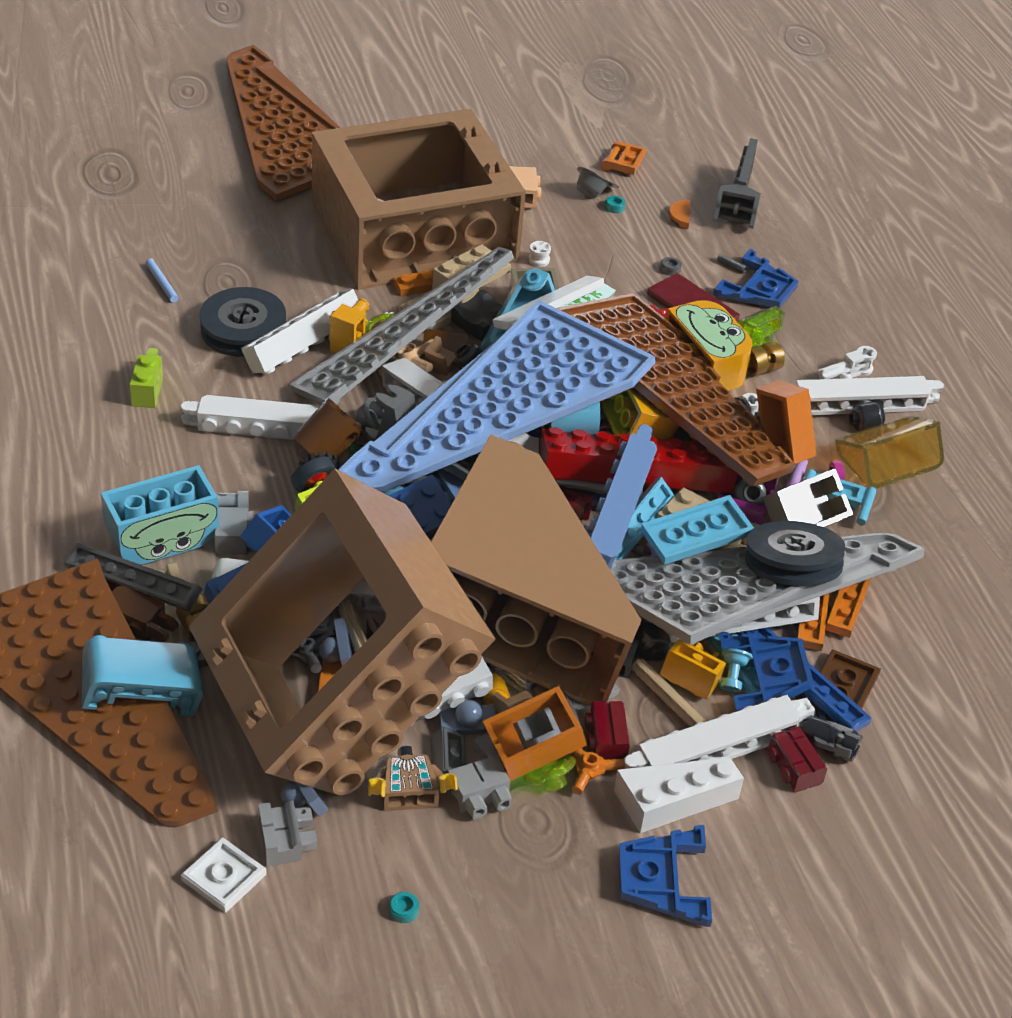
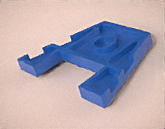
M749 249L742 257L741 263L757 272L743 287L722 279L714 288L713 296L780 309L796 290L799 281L781 268L776 270L769 265V260L765 257L760 259L756 256V251Z
M729 632L719 633L722 649L733 648L752 654L760 692L733 696L736 712L747 706L764 703L771 698H779L785 695L792 698L813 688V678L801 638L768 636L765 639L753 638L752 634L742 633L741 636H730Z
M704 825L694 826L693 830L682 832L681 829L671 831L670 835L655 838L653 835L619 843L620 899L705 927H711V898L679 895L676 852L705 853L706 838Z

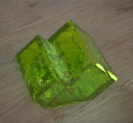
M777 306L745 316L737 320V323L751 337L752 347L761 346V344L772 342L773 334L781 331L785 313Z

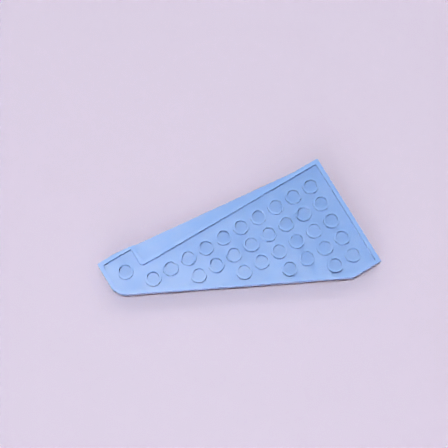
M538 300L498 340L377 440L368 442L339 471L384 493L481 452L490 434L507 441L633 388L655 364V356Z

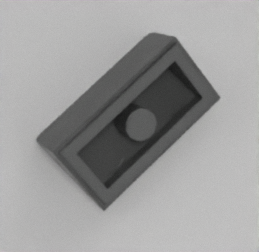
M443 726L440 727L431 737V764L436 765L444 774L448 773V770L466 765L465 735Z

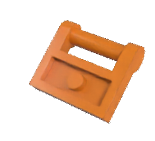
M615 141L607 158L602 160L601 168L604 171L613 169L624 174L634 175L646 156L647 148ZM623 152L619 160H615L617 155Z

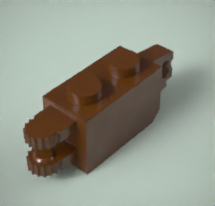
M125 585L118 586L112 591L134 637H139L145 641L153 638L165 642L170 636L166 630L168 629L172 632L179 627L175 618L165 614V603Z

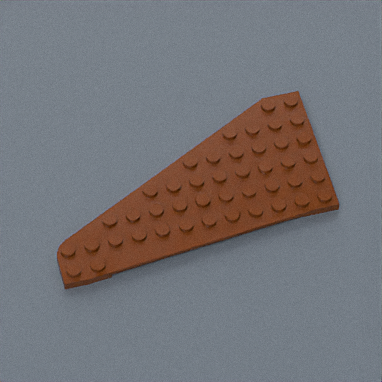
M255 45L231 52L227 56V68L257 185L276 201L311 188L312 132L340 127L274 66V61Z
M98 558L0 593V691L158 823L168 827H179L218 812L209 784L167 701L115 697L113 704H107L106 699L97 703L96 710L82 709V656L86 641L97 635L107 638L136 640L105 580Z

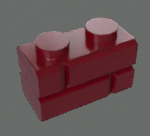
M593 701L590 712L585 713V728L591 729V734H588V750L603 757L604 760L625 759L626 755L628 756L630 742L624 703L622 701H609V703H606V701Z
M799 726L788 729L787 732L781 731L771 736L769 747L767 748L768 757L772 763L776 762L780 768L783 781L786 784L789 783L795 792L806 790L808 787L819 786L824 782L828 768Z

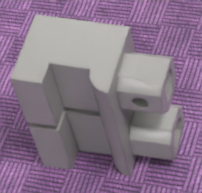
M498 755L474 762V766L471 763L448 770V773L456 775L458 790L449 789L448 791L451 796H455L458 800L461 813L468 812L472 819L475 820L487 814L486 805L494 803L499 811L511 807L510 779Z
M293 800L287 802L283 807L271 808L270 803L258 804L259 826L267 867L302 860V852L317 849L315 829L299 831V828L313 826L311 807L295 808Z

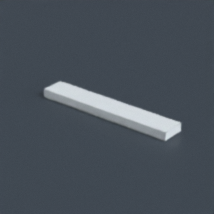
M585 276L493 319L494 327L508 330L538 300L555 308L568 304L603 287L604 279L594 276Z

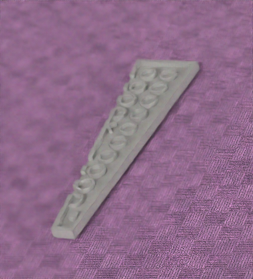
M497 247L289 384L292 391L320 405L328 398L338 404L341 397L408 343L416 339L424 330L434 327L435 322L497 271L505 267L507 263L514 259L512 251Z

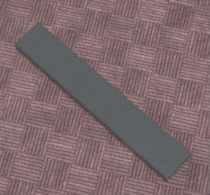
M78 542L64 562L67 568H72L98 558L107 583L116 586L125 585L156 600L190 612L203 590L199 585Z

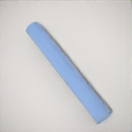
M148 259L146 265L171 302H177L179 297L154 260Z

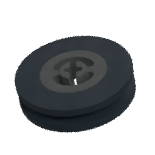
M235 287L222 290L209 297L203 303L199 314L201 335L205 343L217 352L238 357H245L241 348L286 323V309L283 302L274 294L253 287Z
M774 521L761 524L748 533L745 554L746 565L753 573L766 580L791 586H814L836 579L843 571L845 543L838 534L823 526L802 521Z

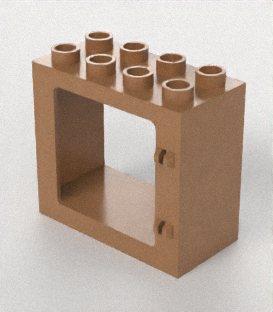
M472 109L312 132V204L358 290L393 284L395 276L433 270V268L481 244L491 251L497 247L511 250L514 259L509 263L519 262L526 191ZM463 181L467 187L383 202L378 201L375 196Z
M335 468L189 626L264 772L339 796L349 794L359 788L365 779L364 773L381 756L393 752L400 746L403 741V733L420 716L431 713L440 705L442 694L459 676L470 673L479 665L482 658L481 654L495 640V637L407 505ZM365 578L386 612L385 621L301 709L282 676L279 667L355 586Z

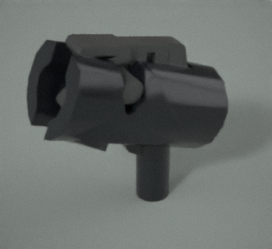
M818 710L816 717L810 715L808 719L801 721L799 726L812 745L822 748L835 757H840L850 762H853L860 748L858 744L863 739V736L858 734L857 731L835 722L827 721V714L823 710Z

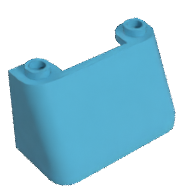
M536 268L526 271L511 288L495 318L555 291L550 274ZM492 323L480 348L484 351L507 330L496 328Z
M101 635L93 636L86 641L83 648L82 709L96 710L98 702L107 699V704H113L115 697L169 701L170 708L175 709L176 705L180 708V716L194 717L203 698V682L194 647L183 642L174 644L115 639Z

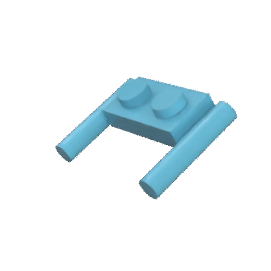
M808 469L805 474L804 480L817 476L821 473H816L815 470ZM840 479L843 490L829 494L827 498L831 499L846 494L850 507L858 509L859 505H861L856 523L860 526L865 525L876 489L874 487L866 488L865 486Z

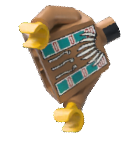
M402 746L397 751L398 756H390L387 759V767L381 768L374 778L368 780L367 795L371 796L374 794L384 797V811L438 808L439 789L441 793H445L449 789L457 791V779L455 774H444L436 765L431 764L427 755H415L413 747Z

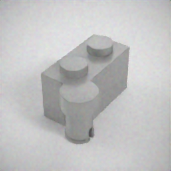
M238 490V493L218 492L219 527L215 528L216 554H246L247 544L240 535L254 518L253 511H249V491Z

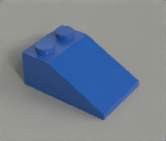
M282 505L257 513L240 536L246 541L247 546L251 550L258 552L292 514Z

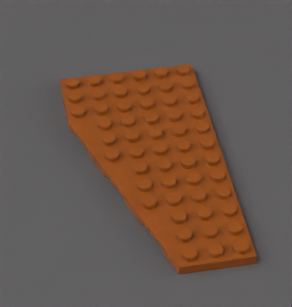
M629 293L557 308L655 356V364L634 386L638 394L651 401L657 410L668 415L672 422L686 430L692 439L703 444L707 451L721 459L727 468L738 473L744 482L756 486L793 472L796 464L780 446L775 447L769 437L758 427L759 421L741 400L736 401L730 395V392L719 382L721 378L703 356L698 357L692 347L682 339L684 336L682 331L637 295Z

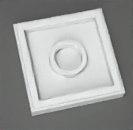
M222 837L181 874V881L226 913L266 876V868Z

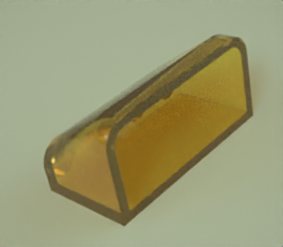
M909 416L835 439L838 456L867 487L880 488L936 470L944 461L940 421Z

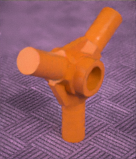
M582 748L572 752V755L576 758L577 774H579L572 787V791L580 795L589 780L604 774L605 771L626 769L624 759L604 760L603 757L598 756L596 753L586 752Z

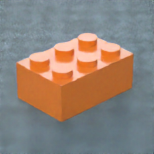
M780 380L756 388L761 429L769 437L775 447L780 446L795 464L816 456V441L813 431L809 389Z
M559 686L483 721L488 738L510 781L587 746L583 729ZM549 707L561 733L524 750L513 723Z

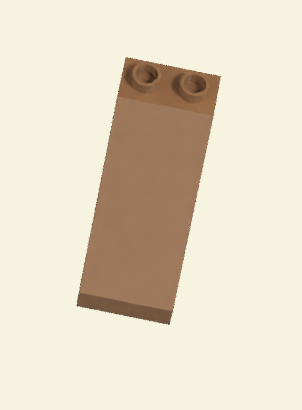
M490 434L431 543L495 637L493 643L481 654L485 662L549 689L559 686L568 697L591 706L593 701H606L607 703L641 619L540 455L525 449L519 443L506 441Z

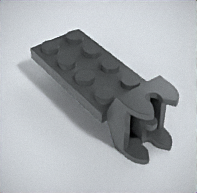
M750 138L748 146L744 145L734 185H720L713 221L717 222L718 218L750 224L749 228H754L761 193L749 188L748 185L752 174L758 139Z
M391 384L387 385L386 390L395 398L386 394L376 393L375 400L385 409L381 413L382 419L376 420V425L379 429L366 427V437L374 442L416 407L413 393ZM464 458L442 469L465 481L474 463L470 462L468 458Z

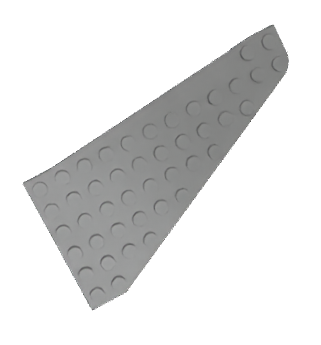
M889 533L843 536L841 538L845 543V555L842 573L830 582L814 586L784 585L756 575L748 568L745 562L747 546L708 550L666 565L663 564L659 556L620 559L614 561L610 570L639 616L676 636L683 642L692 645L709 636L880 574L893 572L897 568L923 558L925 548L898 535Z

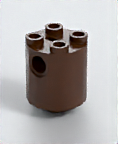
M328 398L292 437L294 438L297 455L301 459L305 456L311 458L310 454L313 452L316 456L318 451H323L324 455L326 452H330L331 456L335 455L338 459L361 434L360 432L363 428Z

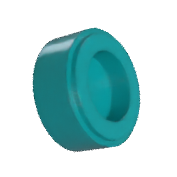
M609 196L605 200V209L611 213H621L625 210L626 201L620 196Z
M399 892L392 896L389 902L391 918L399 923H409L415 920L419 914V900L417 897L409 892Z

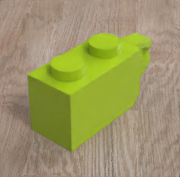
M148 348L146 355H138L130 382L131 403L134 407L156 408L163 381L162 356H158L157 348Z

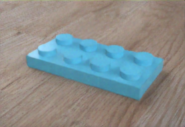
M730 495L641 523V532L664 565L745 539L754 528Z

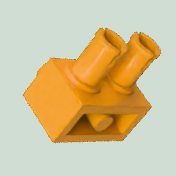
M358 299L352 307L341 304L330 314L329 341L331 352L338 353L365 335V329L369 327V322L366 319L369 303L365 299Z
M678 639L668 651L660 676L668 679L672 684L691 691L695 696L707 700L717 688L726 662L724 657L721 655L718 659L719 652H715L712 655L704 652L699 642L694 647V644L689 645Z

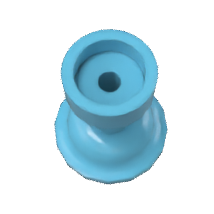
M722 649L721 655L724 657L725 662L729 664L727 678L721 679L720 688L724 691L739 693L743 684L738 680L740 667L747 665L753 659V656L739 649Z

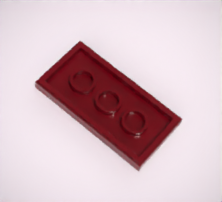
M678 272L648 288L647 294L666 308L695 301H711L724 307L736 321L739 320V313Z

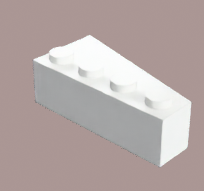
M730 757L617 770L614 792L638 831L643 833L739 799L744 777Z

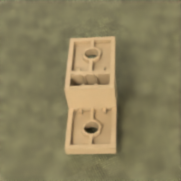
M481 244L433 268L432 290L490 253L491 250ZM507 263L505 267L497 271L458 304L465 303L479 292L480 287L511 272V264ZM430 291L400 305L399 312L408 307L409 305H411L412 303H414L415 301H417L418 299H420L421 297H423L424 295H426L427 293H429ZM452 309L435 322V326L430 329L438 330L451 323Z

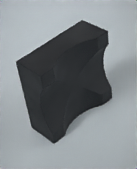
M482 289L469 301L457 304L452 308L451 321L480 341H483L502 305L496 302L487 291Z

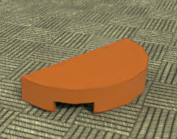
M690 200L676 201L669 210L670 220L672 222L674 220L679 223V227L685 229L689 228Z

